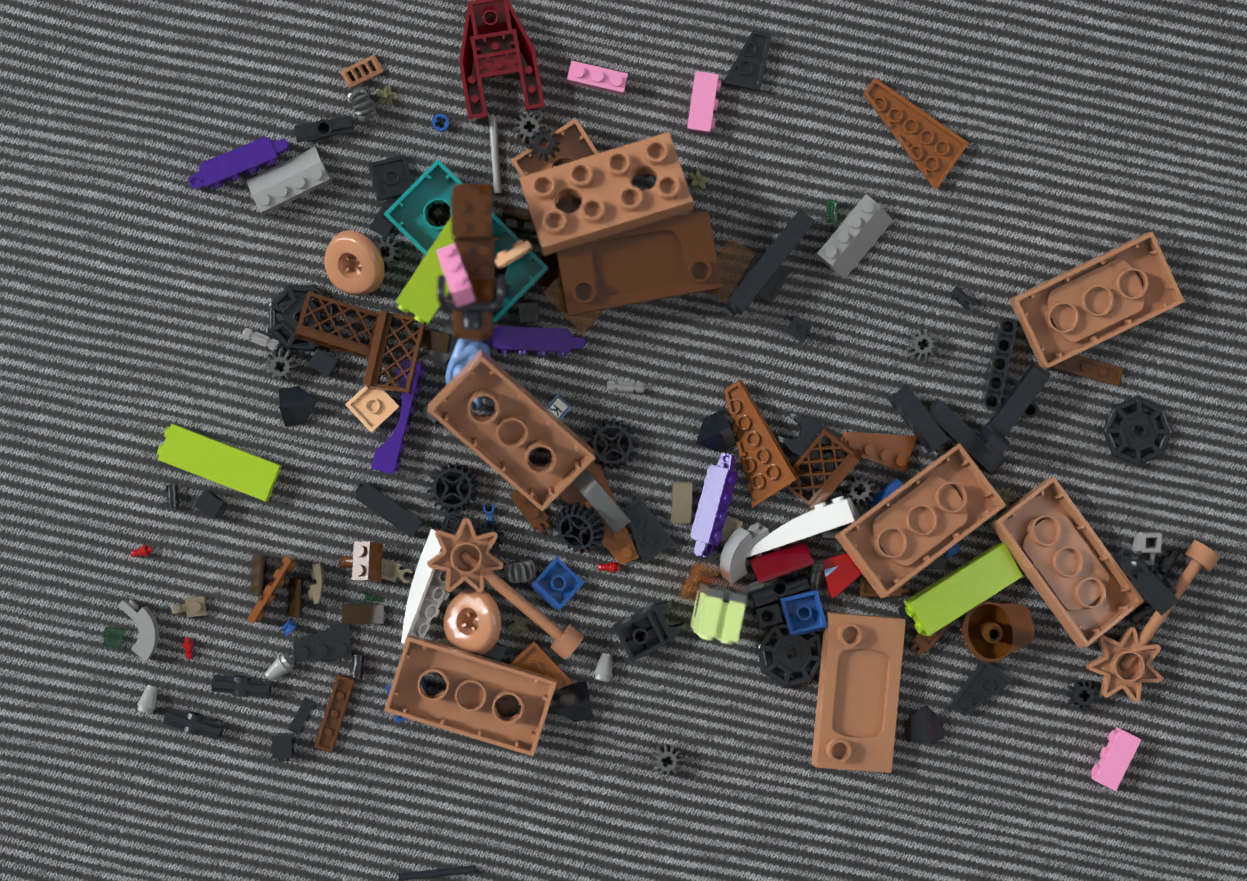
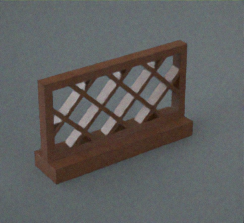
M308 291L294 337L368 360L379 313ZM310 297L317 299L321 307L312 311L308 304ZM331 304L336 305L340 311L333 316H330L326 309ZM323 309L328 318L318 322L314 313ZM349 310L355 311L358 316L357 319L351 322L348 321L344 314ZM309 315L312 316L316 323L312 327L302 325L304 318ZM342 315L346 324L337 328L333 318ZM367 316L376 318L375 324L367 328L363 318ZM360 320L365 330L356 334L351 324ZM327 321H330L334 328V331L330 333L324 332L321 327ZM347 326L353 335L348 339L343 338L339 332ZM366 332L370 338L369 345L362 344L358 336Z
M380 310L363 384L367 388L410 394L426 322L424 325L421 323L419 330L412 334L408 326L418 322L414 317ZM393 318L400 319L404 324L395 331L392 328ZM406 328L411 336L401 342L397 334ZM395 336L399 344L390 349L387 345L388 340ZM413 339L416 343L415 348L408 352L404 344ZM402 347L406 355L397 360L393 352ZM391 354L395 362L386 368L383 364L384 358ZM409 357L412 362L411 367L404 371L400 363ZM398 365L402 373L392 378L388 371ZM387 373L390 381L385 385L378 384L379 378ZM403 376L407 379L406 388H400L396 384V381Z
M825 427L792 466L794 470L796 469L795 473L799 478L798 485L790 484L785 488L809 505L808 509L811 511L815 509L814 505L825 502L860 461L863 453L859 449L855 451ZM824 435L828 436L832 440V445L822 446L821 438ZM833 449L834 458H824L823 450ZM837 449H844L849 454L846 457H838ZM820 450L821 458L811 459L810 451ZM822 462L823 471H813L812 463ZM825 462H835L836 469L826 471ZM808 463L810 472H800L799 465ZM824 475V483L815 484L814 476ZM801 476H810L811 484L802 485ZM812 488L813 496L809 499L803 494V489Z

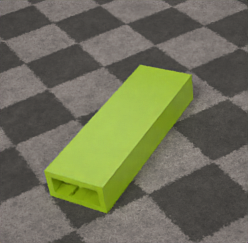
M451 217L396 300V303L399 304L397 308L406 314L409 311L415 314L414 319L423 325L425 322L430 324L441 307L437 301V280L439 275L445 276L436 250L454 244L451 233ZM445 280L446 299L451 292L447 280Z
M171 424L170 427L166 428L164 437H166L165 442L159 446L157 451L159 461L265 502L269 501L282 465L177 424Z
M996 543L904 601L906 605L905 610L916 623L914 626L917 632L930 636L1017 581L1023 575L1005 543Z

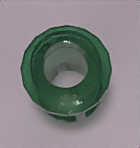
M837 199L826 200V204H824L827 211V223L839 222V203H837Z

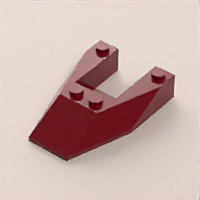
M468 1L459 66L469 122L489 119L482 79L520 73L526 112L545 110L536 51L510 1Z

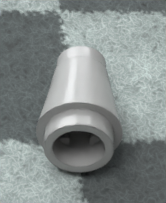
M601 653L594 671L595 680L610 682V678H612L613 655Z
M280 655L268 668L265 675L270 681H273L290 672L294 663L288 655Z
M147 685L137 703L139 705L138 711L152 714L153 710H156L157 687Z

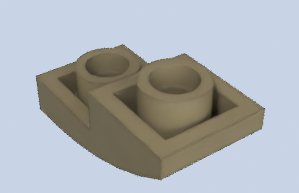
M673 482L671 522L691 523L692 482Z
M322 562L313 564V569H310L312 579L317 582L310 585V589H308L309 598L311 601H314V604L321 602L323 596L324 571Z

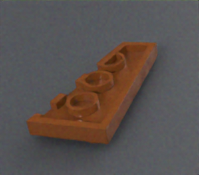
M843 431L841 440L855 451L859 449L863 453L861 458L905 472L916 436Z
M292 554L284 556L282 560L284 564H281L273 575L274 580L270 581L266 586L263 597L259 598L247 620L254 624L256 621L260 622L266 614L263 610L267 604L271 605L275 600L276 595L274 593L277 588L281 589L285 584L286 579L284 577L286 574L294 570L297 565L295 563L297 557Z

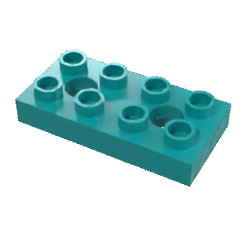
M437 159L384 215L426 256L445 227L444 225L432 226L428 223V209L437 203H445L451 208L452 188L462 182ZM492 213L494 237H499V240L494 241V258H497L496 255L504 250L509 252L514 249L513 245L519 242L520 239ZM532 251L506 266V284L510 285L511 288L505 297L504 305L500 309L493 311L494 324L549 270Z

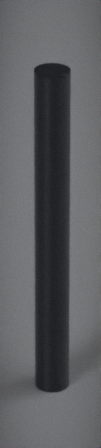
M475 865L398 873L399 881L469 874L476 871Z

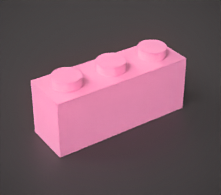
M571 61L567 83L623 96L628 74Z
M695 72L687 131L710 134V129L714 130L716 118H712L713 110L717 111L719 99H715L716 91L720 92L721 80H718L719 74Z
M455 243L436 250L456 306L460 307L476 301Z
M1118 727L1111 731L1108 738L1109 743L1107 747L1102 749L1100 753L1101 759L1098 764L1094 765L1091 771V778L1114 791L1117 790L1141 742L1140 738Z

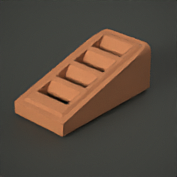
M375 55L340 71L350 90L384 72ZM371 61L376 68V71L374 72L369 65V62ZM365 65L370 74L366 75L362 66ZM359 69L360 73L363 76L360 79L357 73L355 72V70ZM352 73L356 81L352 82L348 74Z

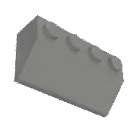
M316 147L246 180L251 195L260 213L263 215L333 182Z
M866 194L815 256L845 279L893 220L877 202Z

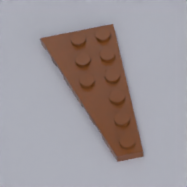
M874 77L863 93L864 97L936 191L969 143Z
M738 380L726 388L724 392L729 413L732 414L734 422L732 426L737 435L738 442L736 443L743 472L746 473L748 481L746 485L751 494V506L753 508L799 478L742 380Z
M596 457L586 469L615 502L600 464H595ZM573 482L559 494L568 505L577 502L580 505L586 503L587 508L592 507V511L597 512ZM602 519L600 523L605 525L603 529L605 534L601 543L616 560L623 565L639 558L626 526L615 533L606 521Z
M535 641L509 663L512 666L555 678L557 683L554 692L573 683ZM504 695L496 700L494 707L502 716L521 708V705H519L515 696Z

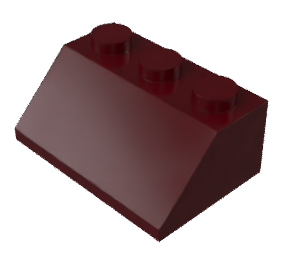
M804 540L789 543L785 547L780 546L771 549V552L765 554L762 552L753 555V558L749 559L758 583L814 564Z

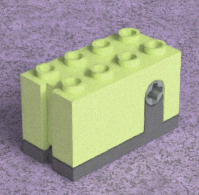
M699 582L690 627L702 639L713 641L714 637L726 644H732V641L738 642L747 595L734 588Z

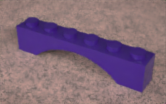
M405 359L400 365L405 371L411 367L412 362L410 359ZM417 361L410 394L401 393L402 408L397 427L388 440L375 450L371 469L389 474H395L396 471L399 472L402 462V460H399L400 452L404 453L406 442L404 437L405 434L410 432L411 423H408L410 415L413 416L415 413L416 405L413 404L414 399L419 396L421 386L418 385L419 380L424 378L426 370L422 362ZM398 366L395 376H398L402 373ZM403 376L397 380L400 388H406L407 379Z

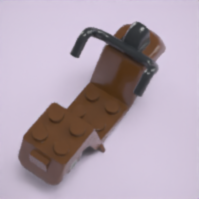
M461 183L452 188L451 233L476 301L460 307L456 306L454 299L453 303L445 299L446 277L444 275L438 276L437 301L443 308L453 311V330L457 338L463 341L479 342L488 340L493 336V311L500 309L504 305L506 277L503 275L498 276L497 301L494 302V241L499 240V237H494L492 224V187L488 184Z

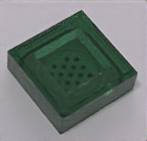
M105 626L103 646L124 647L125 628Z

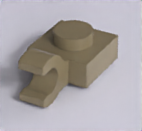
M205 596L185 598V604L171 606L172 614L186 612L187 618L207 615Z

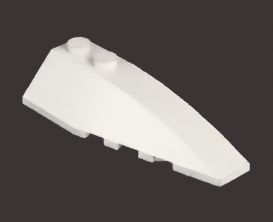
M843 496L832 499L833 503L827 505L825 502L814 505L815 509L795 517L759 541L750 549L746 558L854 522L860 515L850 497L845 499Z
M433 529L429 533L411 584L403 623L402 644H405L408 634L424 638L430 628V621L432 618L437 617L440 612L438 608L443 600H447L450 595L445 589L446 571L429 568L427 565V561L442 551L434 534L436 530Z

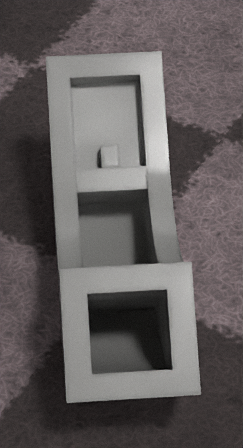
M757 522L747 530L739 527L731 534L723 547L720 558V570L724 579L733 584L747 574L745 567L746 556L754 545L770 534L768 528Z
M1139 532L1134 539L1132 550L1148 566L1151 564L1154 566L1156 552L1161 553L1162 533Z
M132 599L122 600L118 607L131 617L138 627V639L131 649L146 662L153 656L158 645L159 628L156 618L147 606L139 610V605Z

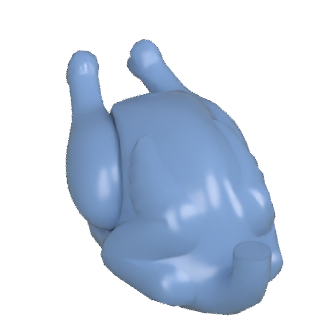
M458 339L446 370V385L481 349L490 357L487 344L480 341L469 342ZM482 396L472 401V410L484 406Z

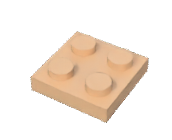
M520 240L513 245L514 249L509 252L504 250L497 254V259L494 262L499 270L533 251L529 241L524 242Z
M366 386L345 404L371 433L400 407L385 390L370 389Z

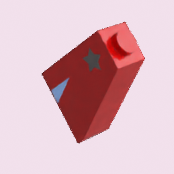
M847 552L820 559L823 561L822 572L831 598L836 597L862 574Z

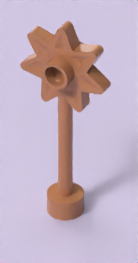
M467 517L463 518L456 535L441 530L435 531V537L442 551L427 561V565L429 568L446 571L445 589L447 592H452L462 582L466 581L477 592L481 593L484 590L485 580L555 639L551 649L563 659L568 658L583 640V634L571 624L562 630L493 572V570L503 568V563L489 553L498 537L495 531L476 535L472 523Z
M1196 540L1192 542L1184 554L1191 562L1173 586L1177 591L1175 595L1178 599H1180L1201 568L1210 572L1220 559L1217 553ZM1175 605L1162 616L1155 611L1139 635H1137L1134 627L1129 626L1118 642L1104 635L1097 639L1102 656L1088 662L1086 668L1104 675L1100 690L1102 696L1109 697L1122 689L1131 701L1139 702L1142 683L1162 681V676L1150 665L1160 652L1161 647L1157 644L1148 643Z

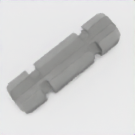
M245 328L242 333V338L248 341L251 339V342L265 348L268 346L270 350H277L279 346L278 340L273 338L271 340L269 336L257 331L254 333L250 328Z
M608 381L607 391L615 392V390H618V392L636 391L637 393H643L644 383L624 381L615 383V381Z

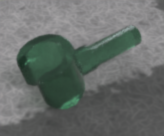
M366 591L358 592L364 594V600L356 599L360 603L366 601L384 602L383 597L369 595Z

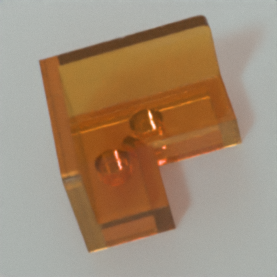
M695 560L678 595L695 603L699 582L710 584L713 576L717 577L718 573Z

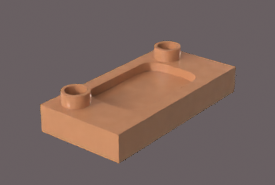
M1153 232L1144 233L1009 299L1037 362L1044 369L1185 302Z
M959 443L836 534L835 537L879 597L884 598L996 514L1006 504Z
M1055 477L1042 481L989 523L1078 648L1088 647L1144 602Z
M825 611L827 628H824L811 764L817 768L891 773L906 619Z

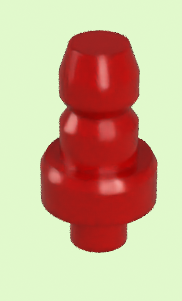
M143 545L138 550H132L131 556H149L150 552H153L152 546Z
M610 562V564L601 563L598 565V570L616 573V570H620V565H616V562Z
M185 637L182 647L185 648L186 658L192 659L194 641H191L190 637Z

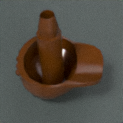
M983 601L966 612L964 619L960 621L962 625L959 629L962 632L961 639L965 641L964 646L968 647L967 652L972 653L977 659L985 662L1003 660L1011 652L1030 644L1035 636L1030 610L1022 604H999Z

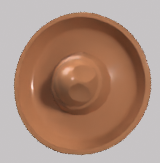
M351 230L342 231L333 237L326 249L324 256L326 274L338 290L349 295H367L378 289L382 284L385 274L383 259L377 247L363 234Z
M469 588L457 594L450 601L443 620L444 632L449 643L457 649L479 653V655L487 653L495 646L501 631V617L495 600L485 590L479 593L474 588Z

